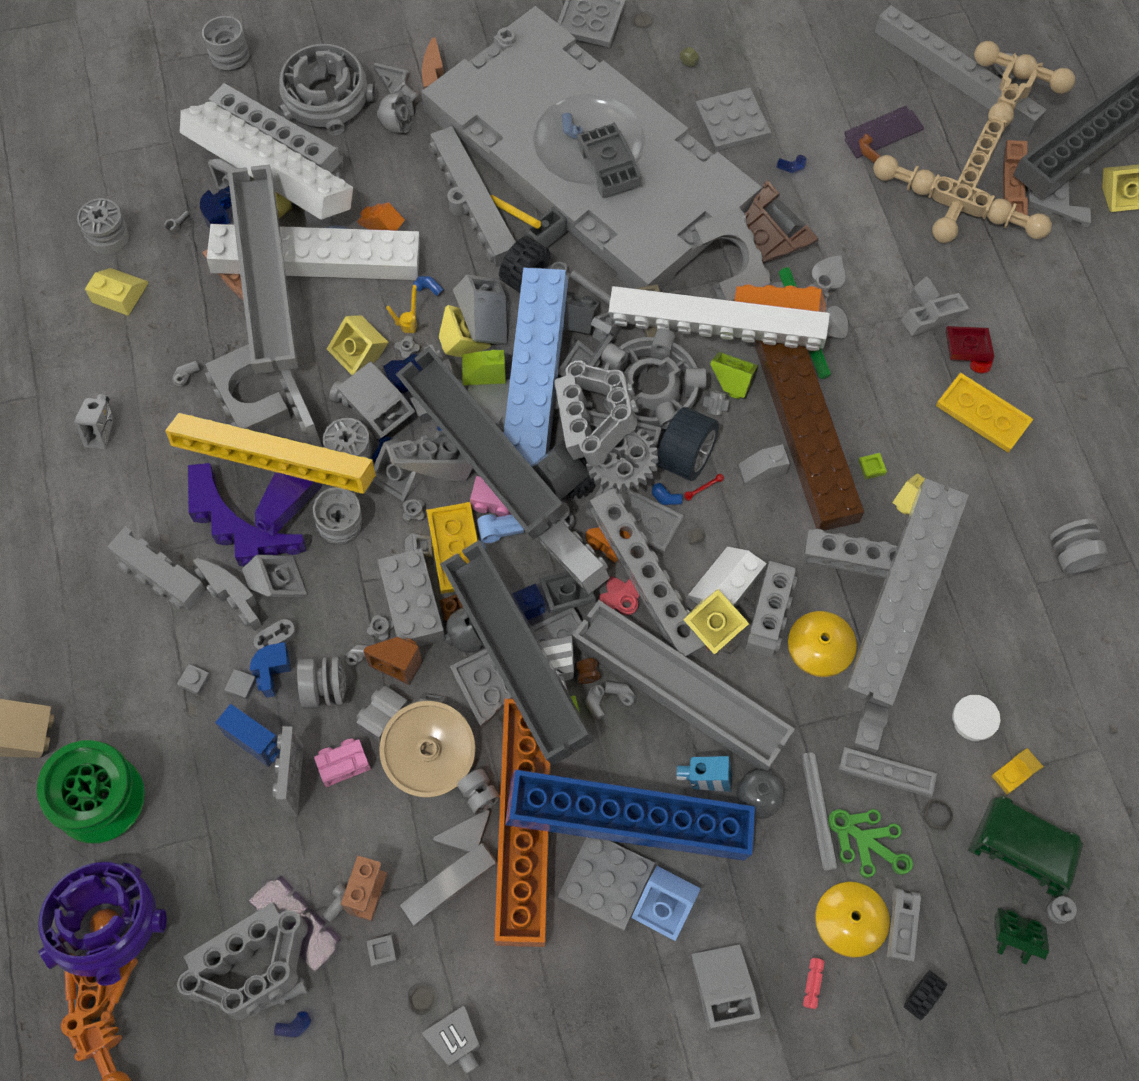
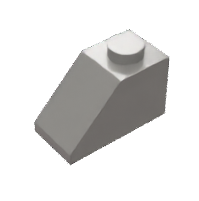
M782 444L758 451L739 463L738 467L744 485L784 476L787 474L790 463Z

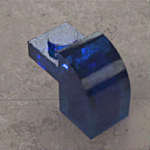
M230 186L219 190L214 195L208 190L201 197L199 203L200 210L209 228L211 224H230L226 211L232 207Z

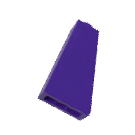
M275 472L255 511V526L262 532H267L274 536L322 488V483Z

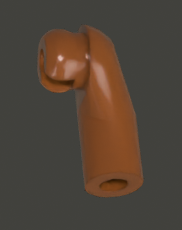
M864 134L859 139L861 153L875 163L880 155L869 145L873 138L869 134Z

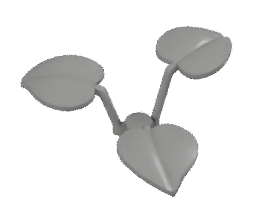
M833 256L821 260L813 267L811 272L814 283L809 286L822 289L826 305L829 289L836 290L842 287L846 279L842 256ZM775 282L769 284L775 287L784 288L782 282ZM831 306L828 309L826 307V313H830L827 337L845 338L848 333V320L844 311L838 306Z

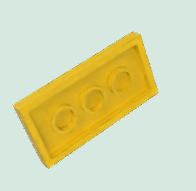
M961 372L936 404L938 408L1008 453L1033 421V418Z
M470 502L426 510L441 594L455 591L440 563L458 553L468 564L470 560L463 554L462 550L477 542Z

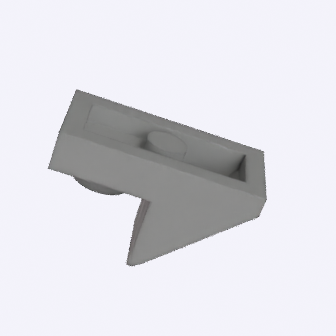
M609 312L595 316L591 323L592 326L596 327L592 337L601 342L602 339L610 334L613 338L609 343H612L624 326L615 325V322L611 321Z
M865 702L853 746L875 753L878 751L883 729L888 722V708Z

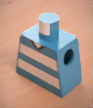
M729 756L691 757L690 766H677V780H690L692 789L731 792L732 767Z

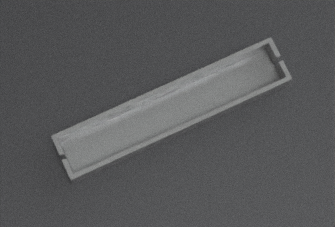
M270 164L251 167L254 181L250 180L247 167L228 169L250 357L255 374L275 371L274 367H278L279 371L298 368L274 178Z
M926 478L918 489L844 689L845 693L860 699H865L869 692L873 693L869 697L868 702L884 708L893 706L969 496L950 487L945 491L944 485Z
M598 600L587 615V621L584 619L572 635L573 646L591 658L597 659V662L759 770L768 771L795 730L600 600Z

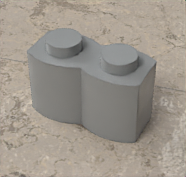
M383 686L381 690L377 689L371 697V704L367 708H362L356 717L358 728L379 742L389 720L399 710L408 706V700L387 686Z

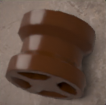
M588 658L575 663V670L579 672L578 682L580 684H589L601 679L600 672L596 668L598 666L597 659Z

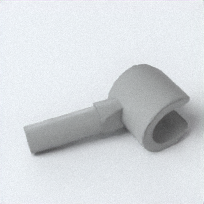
M185 211L176 220L167 219L164 223L167 230L170 229L174 234L178 233L180 230L179 225L190 215L189 212Z

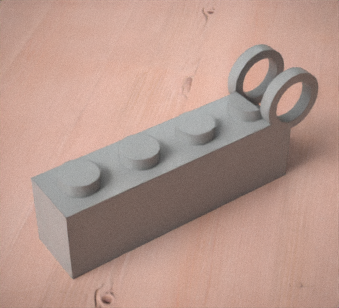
M561 501L568 512L555 523L549 521L547 523L549 528L540 534L537 539L584 591L590 594L610 578L606 571L608 566L601 557L596 558L594 556L595 552L589 544H582L583 540L576 531H570L574 526L575 519L572 513H570L567 503ZM570 517V522L567 523L564 519Z

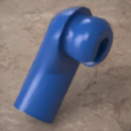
M419 276L413 282V285L417 286V291H421L422 288H429L436 297L444 290L431 276Z
M661 483L653 485L652 495L660 504H682L681 494H670Z

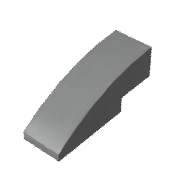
M956 293L928 300L924 306L908 310L901 321L911 336L939 327L966 313L970 308L960 294Z

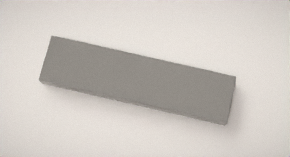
M847 747L843 748L838 768L839 772L929 798L933 796L937 773Z

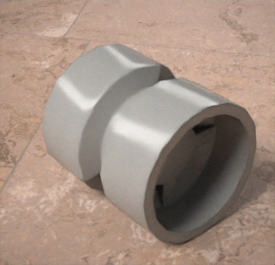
M477 769L469 773L457 784L463 797L469 798L467 803L474 814H479L491 808L500 800L499 793L493 785H489L490 779L483 769Z

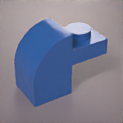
M285 642L261 648L255 653L250 663V672L253 676L257 677L258 691H262L266 698L275 696L273 674L291 671L289 650Z

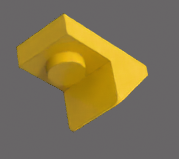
M1027 748L995 772L992 778L1008 795L1044 766Z

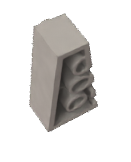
M126 526L107 546L118 562L117 567L126 574L130 571L135 575L134 578L142 585L148 583L153 587L152 590L160 597L166 595L170 598L169 601L179 609L184 607L190 611L206 591L200 580L178 564L173 567V562L163 553L159 552L156 555L155 550L149 546L148 542L142 538L137 541L132 531Z

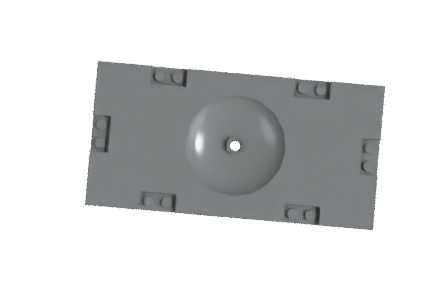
M536 6L506 27L512 29L515 33V43L512 47H501L498 44V37L496 35L493 37L494 43L469 62L466 59L462 60L421 91L425 114L443 129L452 126L462 141L504 176V181L542 214L548 212V209H551V207H555L567 218V230L617 272V278L631 289L658 284L659 291H661L675 279L676 273L712 243L709 242L696 247L689 228L696 223L737 206L745 214L752 205L756 195L762 189L759 184L719 152L713 154L688 134V127L604 60L599 63L579 47L573 35ZM571 113L572 123L577 125V127L580 125L583 128V133L615 122L635 159L642 177L641 186L602 198L598 191L596 175L588 158L583 159L578 139H573L563 132L562 114Z

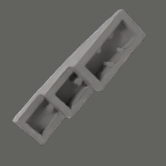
M481 843L438 874L400 906L412 924L418 925L432 912L444 906L454 896L465 891L496 865L497 861L485 844Z

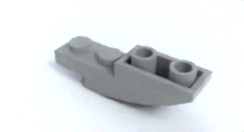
M199 558L193 560L197 566L194 570L201 581L206 579L209 584L206 588L213 598L218 596L221 602L227 600L233 610L238 608L241 612L238 616L246 627L250 625L255 631L262 626L258 617L251 609L257 602L245 585L218 565Z

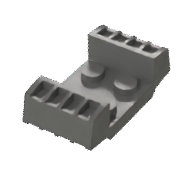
M615 122L577 134L580 152L583 159L588 158L596 175L598 191L602 198L641 186L642 177L635 159Z

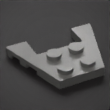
M1089 165L1074 177L1087 178L1089 175ZM1069 181L1044 200L1027 187L1029 207L1051 215L1056 213L1064 216V220L1070 222L1075 220L1082 223L1081 226L1089 227L1091 223L1090 208L1069 206Z

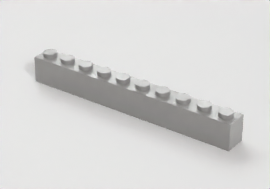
M892 5L879 15L875 33L990 110L997 103L1002 92L999 88L1001 78ZM1029 97L1021 98L1014 109V118L1010 124L1029 136L1041 124L1047 109Z

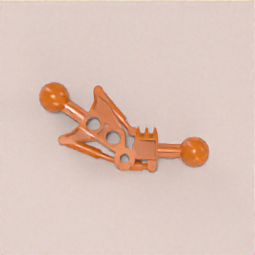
M112 909L99 910L92 916L89 922L90 932L92 933L103 928L113 916H119V914ZM136 957L120 968L121 979L112 985H99L97 981L94 983L93 976H78L65 971L66 1001H68L69 1014L63 1018L61 1030L63 1034L69 1037L73 1049L77 1051L75 1054L76 1061L83 1062L90 1058L95 1059L102 1076L101 1081H132L126 1073L117 1071L109 1050L122 1040L121 1035H116L119 1028L112 1027L115 1024L112 1011L115 1004H118L129 976L138 963ZM76 983H77V985H78V987H79V989H78V994H77V1000H76ZM95 996L96 1003L93 1008L89 1009V1000ZM101 1016V1021L92 1023V1020Z

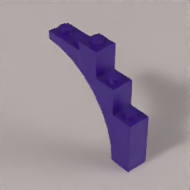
M210 463L188 465V508L190 517L193 522L197 523L211 521L212 537L216 544L230 545L235 542V559L239 566L245 567L256 555H278L285 553L296 555L306 551V542L302 534L276 533L272 536L237 517L221 499L216 486L215 472Z

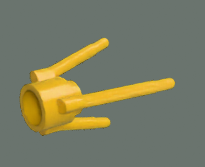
M416 285L412 287L410 312H404L398 318L390 306L386 307L394 319L395 325L400 326L404 333L416 332Z

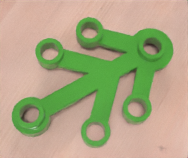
M842 809L834 810L828 817L830 829L838 834L841 848L839 859L842 863L849 864L855 858L854 851L850 849L849 834L857 842L862 865L859 872L863 878H871L876 871L875 866L871 862L869 849L892 864V869L895 873L905 875L911 871L913 861L908 855H896L874 840L886 837L891 840L897 839L901 835L899 825L890 824L888 827L860 830L855 824L867 822L869 825H876L881 819L880 813L875 809H871L867 813L850 815ZM869 814L876 815L877 820H870ZM837 818L843 820V826H839L836 824ZM889 829H896L897 835H891ZM843 852L850 853L851 859H845ZM897 862H903L905 869H899ZM865 866L870 867L871 874H866L863 868Z

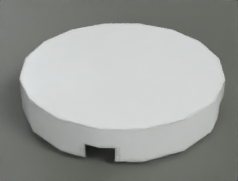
M968 695L955 705L952 721L955 724L956 731L961 736L971 741H980L991 738L998 730L1000 713L996 705L988 698L981 695Z

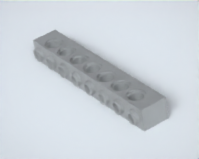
M225 83L208 99L210 102L216 103L220 108L229 111L237 118L243 119L247 124L258 128L262 133L271 136L277 142L286 145L287 148L301 154L302 157L314 162L317 166L328 170L330 173L342 162L334 146Z
M612 488L591 499L587 506L668 646L685 657L701 650L705 646L704 642L683 620L690 611L688 609L685 610L681 604L682 598L679 592L672 589L669 583V575L659 567V559L656 553L649 550L644 533L642 531L639 532L636 528V520L632 513L627 512L623 506L625 502L620 493L616 494ZM609 512H615V513H617L618 516H619V519H616V520L611 519V518L608 516V513H609ZM620 531H626V532H628L629 535H630V538H629V539H623V538L620 536L619 532H620ZM631 551H639L641 558H634L631 555ZM642 570H650L653 577L646 578L642 574ZM654 589H661L664 592V597L658 598L655 596ZM665 609H673L676 613V617H668L666 615ZM677 628H684L687 631V637H680L677 633Z

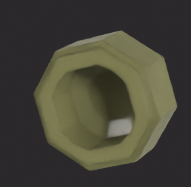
M686 47L680 52V60L684 65L693 67L698 62L699 55L693 48Z

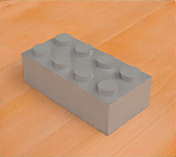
M422 548L377 559L396 636L401 639L409 638L415 641L418 647L445 640Z

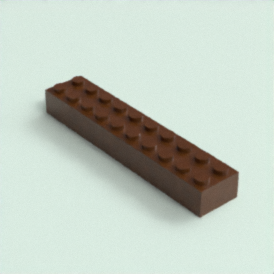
M756 340L755 349L816 529L826 531L860 523L864 510L806 346L798 345L797 348H790L784 346V343L776 342V345H767L761 340Z

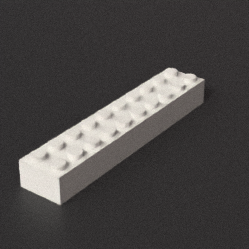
M206 102L203 105L190 106V108L181 110V134L236 168L247 167L248 174L253 177L252 166L270 164L275 192L322 220L350 210L353 193L351 185L347 184L343 179L332 175L328 170H324L314 162L302 157L301 154L287 148L286 145L277 142L271 136L262 133L258 128L247 124L243 119L237 118L229 111L220 108L216 103Z
M211 224L207 251L210 273L240 274L234 225ZM280 227L286 276L416 280L418 277L420 249L418 231Z
M612 286L609 305L611 321L615 322L614 324L618 326L634 324L636 325L635 327L640 329H648V326L657 327V330L661 328L678 330V333L681 334L697 332L700 336L711 337L713 334L720 335V338L727 340L737 337L742 338L744 342L761 340L767 345H776L777 342L784 343V346L790 348H797L798 345L806 346V349L814 351L824 347L830 313L615 286Z

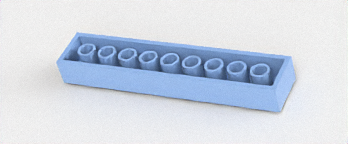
M523 268L504 435L530 466L550 450L556 395L554 380L558 378L568 288L566 270Z

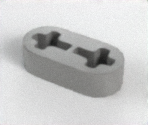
M282 619L259 632L254 638V645L257 651L265 647L261 645L262 639H266L269 645L283 642L287 644L293 640L296 635L294 624L290 620ZM282 627L288 629L289 633L287 635L282 633Z

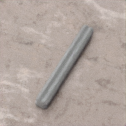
M809 752L802 754L801 758L822 866L824 870L831 871L837 869V863L816 757L814 753Z

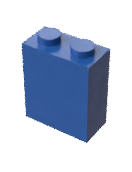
M232 704L226 708L215 722L225 737L269 767L272 763H275L276 758H280L281 749L277 747L278 738L276 735Z

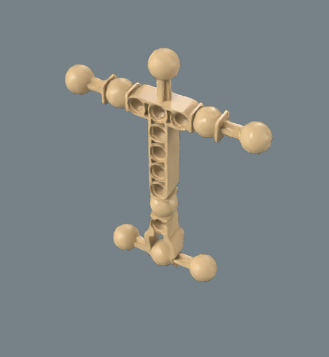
M984 41L975 49L974 56L976 62L986 67L996 63L1007 68L1003 73L999 86L1002 91L1001 96L998 98L997 103L989 110L988 121L959 180L957 181L945 176L940 177L939 174L935 177L934 173L930 170L922 169L918 171L919 166H916L914 172L899 167L896 158L890 155L879 157L873 166L874 173L878 179L883 181L893 178L908 183V191L912 188L918 195L929 194L928 198L932 197L935 201L949 206L945 217L938 219L932 227V234L935 240L940 243L951 242L958 235L956 221L961 211L975 217H983V219L988 217L989 221L994 224L1001 225L1005 223L1004 228H1007L1009 222L1025 228L1027 235L1032 239L1039 240L1045 238L1052 228V222L1045 214L1037 213L1027 216L1015 211L1016 203L1012 207L1011 203L1006 199L998 198L994 200V195L990 196L989 193L978 189L977 186L991 160L1005 127L1013 121L1014 109L1021 98L1025 99L1028 97L1036 78L1049 82L1054 92L1064 94L1069 92L1075 85V75L1068 68H1059L1055 71L1043 67V63L1037 64L1036 59L1028 54L1018 57L1016 53L1012 56L1000 52L998 45L993 41ZM1013 73L1014 77L1020 80H1029L1026 84L1021 83L1018 86L1016 83L1011 84L1009 77Z

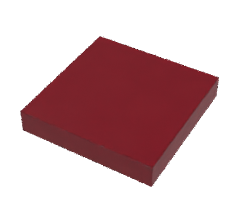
M946 327L945 333L950 360H994L995 355L989 328Z

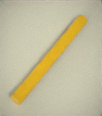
M490 195L494 204L500 209L536 229L541 226V221L498 197Z

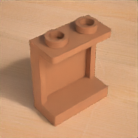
M357 855L341 902V906L348 915L372 922L388 875L387 872L380 870V862Z

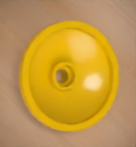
M814 611L801 616L793 624L788 636V650L794 663L804 672L817 677H831L840 674L850 666L856 654L857 641L852 628L843 618L831 612ZM821 636H826L829 640L823 641Z
M843 882L828 889L820 898L816 907L815 923L821 939L831 950L842 956L858 958L873 953L884 943L889 932L890 917L885 902L872 888L857 882ZM853 912L858 913L860 917L858 921L853 920L851 916Z

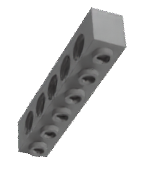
M821 529L808 530L802 562L886 578L892 562L890 558L894 557L897 546L886 541H870L864 537L852 538L843 533H826ZM823 546H830L832 550L828 551ZM845 550L853 551L854 555L848 554ZM868 554L875 555L877 559L870 558Z

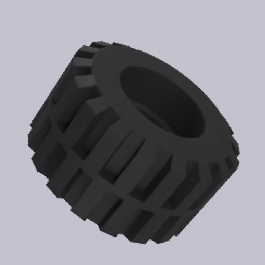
M529 236L522 237L511 246L504 256L499 269V279L520 293L523 268L547 269L550 262V250Z

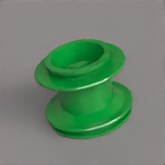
M81 740L63 746L46 761L37 781V799L47 820L54 826L62 829L69 837L84 843H103L119 837L136 822L144 804V782L136 767L126 760L123 754L115 747L99 741ZM101 777H108L106 781L100 782ZM85 784L89 785L91 794L87 792ZM109 792L108 797L102 799L103 793ZM94 803V808L87 811L88 805Z

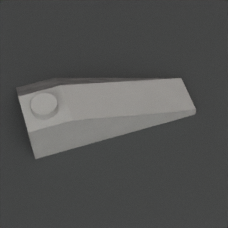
M438 431L430 437L424 435L416 441L407 440L387 447L393 466L445 481H466L473 468L443 431Z

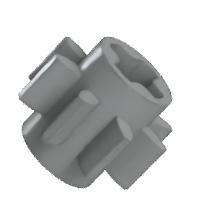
M710 391V395L704 396L702 406L707 407L706 412L709 414L722 415L723 411L728 410L730 400L725 399L726 393Z

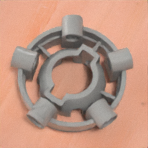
M332 44L307 46L289 57L281 69L279 90L283 104L279 105L278 109L281 116L289 121L296 119L306 125L326 127L329 135L337 136L344 131L343 123L353 118L363 108L365 102H374V84H367L366 74L358 58L342 47ZM317 62L316 67H309V64ZM348 66L356 71L354 72L353 92L349 90L351 75ZM328 74L336 75V82L338 83L334 86L336 98L331 102H328L325 90L315 91L309 89L314 82L326 79ZM287 83L294 84V87L299 97L304 101V103L300 102L299 98L291 88L286 89Z
M664 328L658 329L655 337L637 338L624 343L620 347L610 343L601 356V360L606 362L604 369L610 371L615 369L623 371L627 366V361L631 360L632 364L627 367L623 374L627 383L631 382L632 385L634 384V377L647 373L648 364L658 365V375L665 377L669 381L667 388L663 392L654 395L641 392L636 396L633 395L632 400L635 399L639 412L635 413L637 422L661 427V430L667 429L674 415L682 408L678 403L679 391L681 389L679 380L680 370L684 372V397H690L683 407L691 409L696 400L698 388L706 387V369L697 368L689 353L673 342L675 334ZM650 356V358H644L639 360L637 357ZM604 394L605 398L602 399L603 405L611 414L612 407L607 399V395ZM642 409H650L652 417H642Z

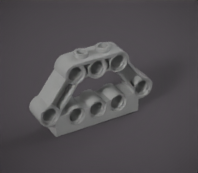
M580 360L573 361L566 368V376L554 380L565 444L573 460L585 457L590 465L597 466L606 461L608 453L626 434L636 429L637 419L635 413L639 412L635 399L632 400L635 392L632 383H627L622 371L616 369L611 371L586 365ZM584 389L607 395V399L612 407L611 414L594 432L589 427L591 418L586 410L587 400L582 392Z
M273 902L186 954L184 959L189 969L181 974L178 979L177 987L179 992L193 1002L203 1001L220 1008L236 1020L257 1015L264 1006L281 1000L285 993L295 987L298 980L296 968L302 939L308 930L307 922L296 911L286 910L281 912ZM292 922H296L295 927L288 930L289 925ZM262 930H265L264 935L258 938V934ZM275 942L271 965L267 972L261 976L253 975L249 977L244 986L239 990L228 989L208 980L215 975L222 976L231 969L232 964L237 961H248L255 950L258 948H268ZM243 943L242 948L236 952L237 946ZM221 956L219 963L213 966L215 959ZM286 971L284 978L278 981L279 974ZM197 982V986L190 991L192 984ZM263 985L262 991L255 995L256 989ZM240 999V1004L233 1009L234 1002Z

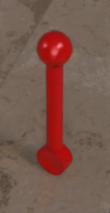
M717 474L713 480L694 491L685 492V500L690 501L694 495L716 482H722L724 476Z

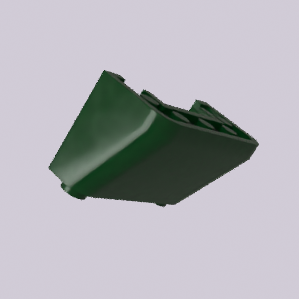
M1000 796L990 801L967 851L978 857L983 852L990 854L988 858L992 860L995 858L1000 859L1039 880L1038 885L1042 887L1047 885L1046 893L1054 898H1058L1068 893L1071 888L1084 844L1077 834L1065 832L1014 805L1011 799Z

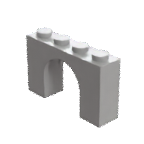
M739 206L696 223L689 228L696 247L717 239H728L734 242L741 250L743 263L739 273L713 286L718 299L734 300L736 286L750 284L755 287H764L771 283L770 273L762 263V254L754 244V235L748 229L746 216Z
M249 344L205 364L208 370L205 376L210 385L215 384L216 389L213 391L218 401L223 400L225 405L222 408L227 418L232 417L234 421L231 423L232 426L262 433L291 419L288 408L279 392L254 403H242L233 398V391L236 385L243 379L255 374L251 364Z

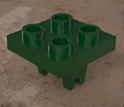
M998 908L995 915L996 940L999 941L997 953L1002 955L1007 945L1022 950L1020 958H1022L1021 963L1025 965L1028 963L1031 955L1046 960L1049 954L1046 927L1039 921L1022 918L1014 911H1005Z

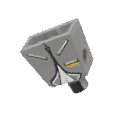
M99 394L96 399H85L75 418L74 423L84 447L106 449L113 424V415L108 405L110 399L106 395Z

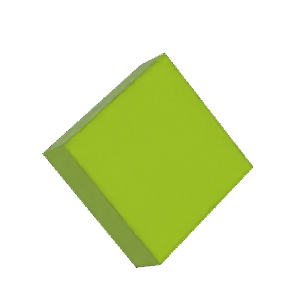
M880 453L859 457L858 462L865 480L886 475L887 470Z

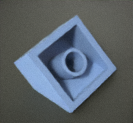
M656 866L631 918L676 941L701 888Z

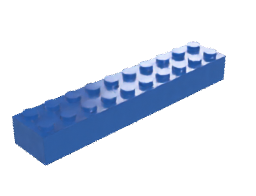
M515 770L511 777L505 825L744 861L752 855L755 807Z

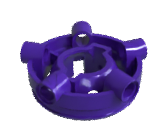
M96 862L79 867L58 881L45 898L38 919L39 935L44 946L38 952L49 970L58 965L63 970L74 975L96 976L99 985H112L121 979L120 968L141 952L152 933H162L165 931L167 923L166 912L164 909H157L154 895L146 882L140 877L142 872L139 868L125 862L122 864ZM106 877L105 883L110 887L103 885L100 878ZM140 894V900H135L134 903L132 899ZM101 904H112L115 906L119 905L124 910L121 917L113 916L103 928L85 934L83 939L75 937L74 933L81 929V922L84 916L93 907ZM60 907L67 911L66 917L63 915L62 910L59 909ZM54 917L59 933H56L52 928ZM131 921L133 925L131 926L129 931L121 938V936L125 933ZM67 941L75 952L79 949L88 951L86 952L87 956L70 955L64 942Z

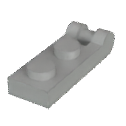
M899 888L893 890L887 958L909 963L914 962L921 901L920 893H905L903 889ZM903 902L909 904V909L903 908Z

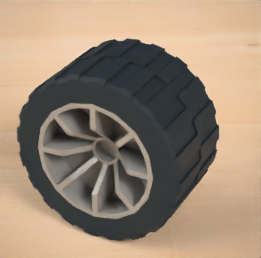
M682 407L678 410L669 423L660 443L658 467L689 481L696 479L705 467L718 435V421L687 407Z

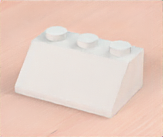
M727 547L687 597L699 604L703 599L719 589L736 608L763 575L767 563L748 550Z

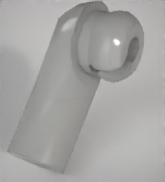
M193 361L177 367L173 375V383L177 386H183L190 374L200 371L197 362Z
M356 645L345 656L346 663L353 666L365 658L363 651L367 645Z
M339 884L334 888L333 895L337 898L323 913V916L330 922L344 909L341 906L346 890L343 884Z

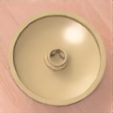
M420 701L402 708L389 720L381 736L379 751L382 767L394 785L408 794L429 798L441 796L454 790L458 782L469 774L474 763L476 746L471 727L457 710L440 702Z

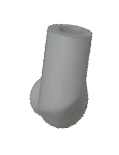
M606 681L605 693L617 694L625 706H631L635 703L636 696L629 685Z
M599 684L590 688L585 700V704L595 721L605 716L599 705L605 690Z

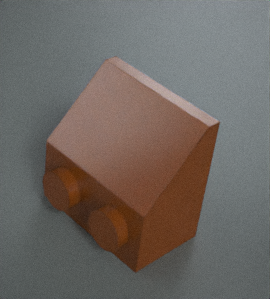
M395 637L367 646L363 651L369 667L407 685H410L422 663L417 643L409 638L401 639Z

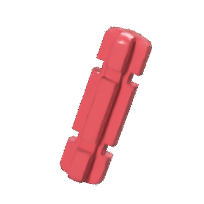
M812 958L810 960L809 969L811 971L808 972L805 989L807 995L804 996L803 1006L809 1009H816L819 999L817 996L820 994L823 976L821 972L824 970L825 963L822 959Z

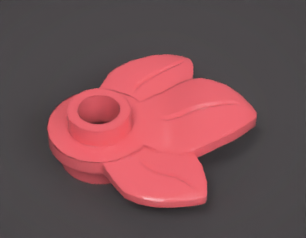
M610 576L607 582V593L599 595L600 601L612 609H616L622 615H632L638 609L637 599L640 596L630 579L625 584L623 581ZM628 602L631 604V606L629 608H625L623 606V603Z

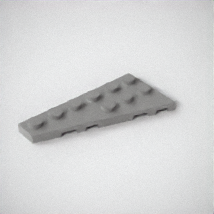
M573 607L531 628L539 642L572 636L582 621ZM486 649L450 666V670L480 728L504 707V699H512Z

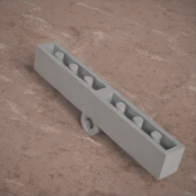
M451 126L430 134V150L433 155L436 154L438 157L437 163L440 169H444L446 172L445 178L448 184H452L454 187L447 194L449 211L455 216L469 215L470 225L473 230H477L480 244L485 245L489 261L493 260L496 267L500 266L504 256L515 243L514 238L454 128Z

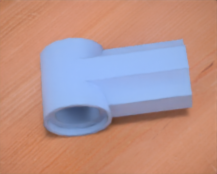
M491 514L484 515L477 520L483 543H493L504 536L524 533L523 527L512 514L500 517Z

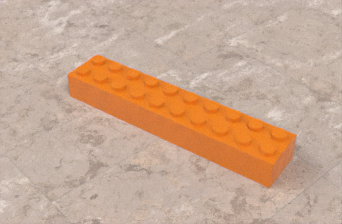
M504 699L494 942L495 946L545 947L548 831L508 826L505 823L511 777L515 770L550 775V763L545 759L514 700Z

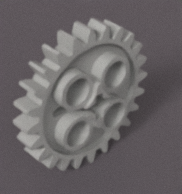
M641 429L636 433L634 430L626 434L617 444L623 446L614 447L608 453L606 461H610L609 464L604 465L602 463L593 466L587 462L586 467L590 478H594L596 485L601 483L602 490L609 486V490L618 488L620 494L623 488H626L628 493H631V487L634 486L639 490L640 482L647 485L646 477L653 478L651 471H657L656 463L659 461L656 455H658L657 448H654V441H650L649 434L643 436ZM641 454L640 457H633L634 455ZM624 471H629L626 475L621 474Z

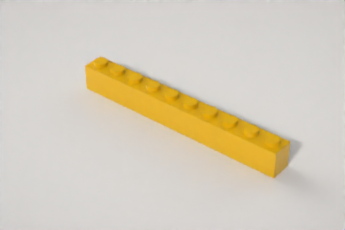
M178 413L165 430L170 445L362 494L366 492L376 476L372 459L366 457H359L192 415Z

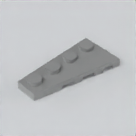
M281 370L283 377L279 379L284 391L288 390V393L285 394L290 406L293 404L295 406L292 410L296 420H301L298 423L303 435L307 434L311 445L322 447L314 423L290 370Z

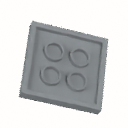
M566 0L557 23L573 35L576 40L609 48L622 15L625 0Z
M751 88L695 102V108L715 152L766 139L771 135V131Z
M283 726L282 734L278 735L277 747L281 750L280 758H276L275 772L278 773V782L273 784V797H276L277 802L288 816H298L304 746L293 727Z
M586 837L558 895V899L625 931L655 862L611 841Z

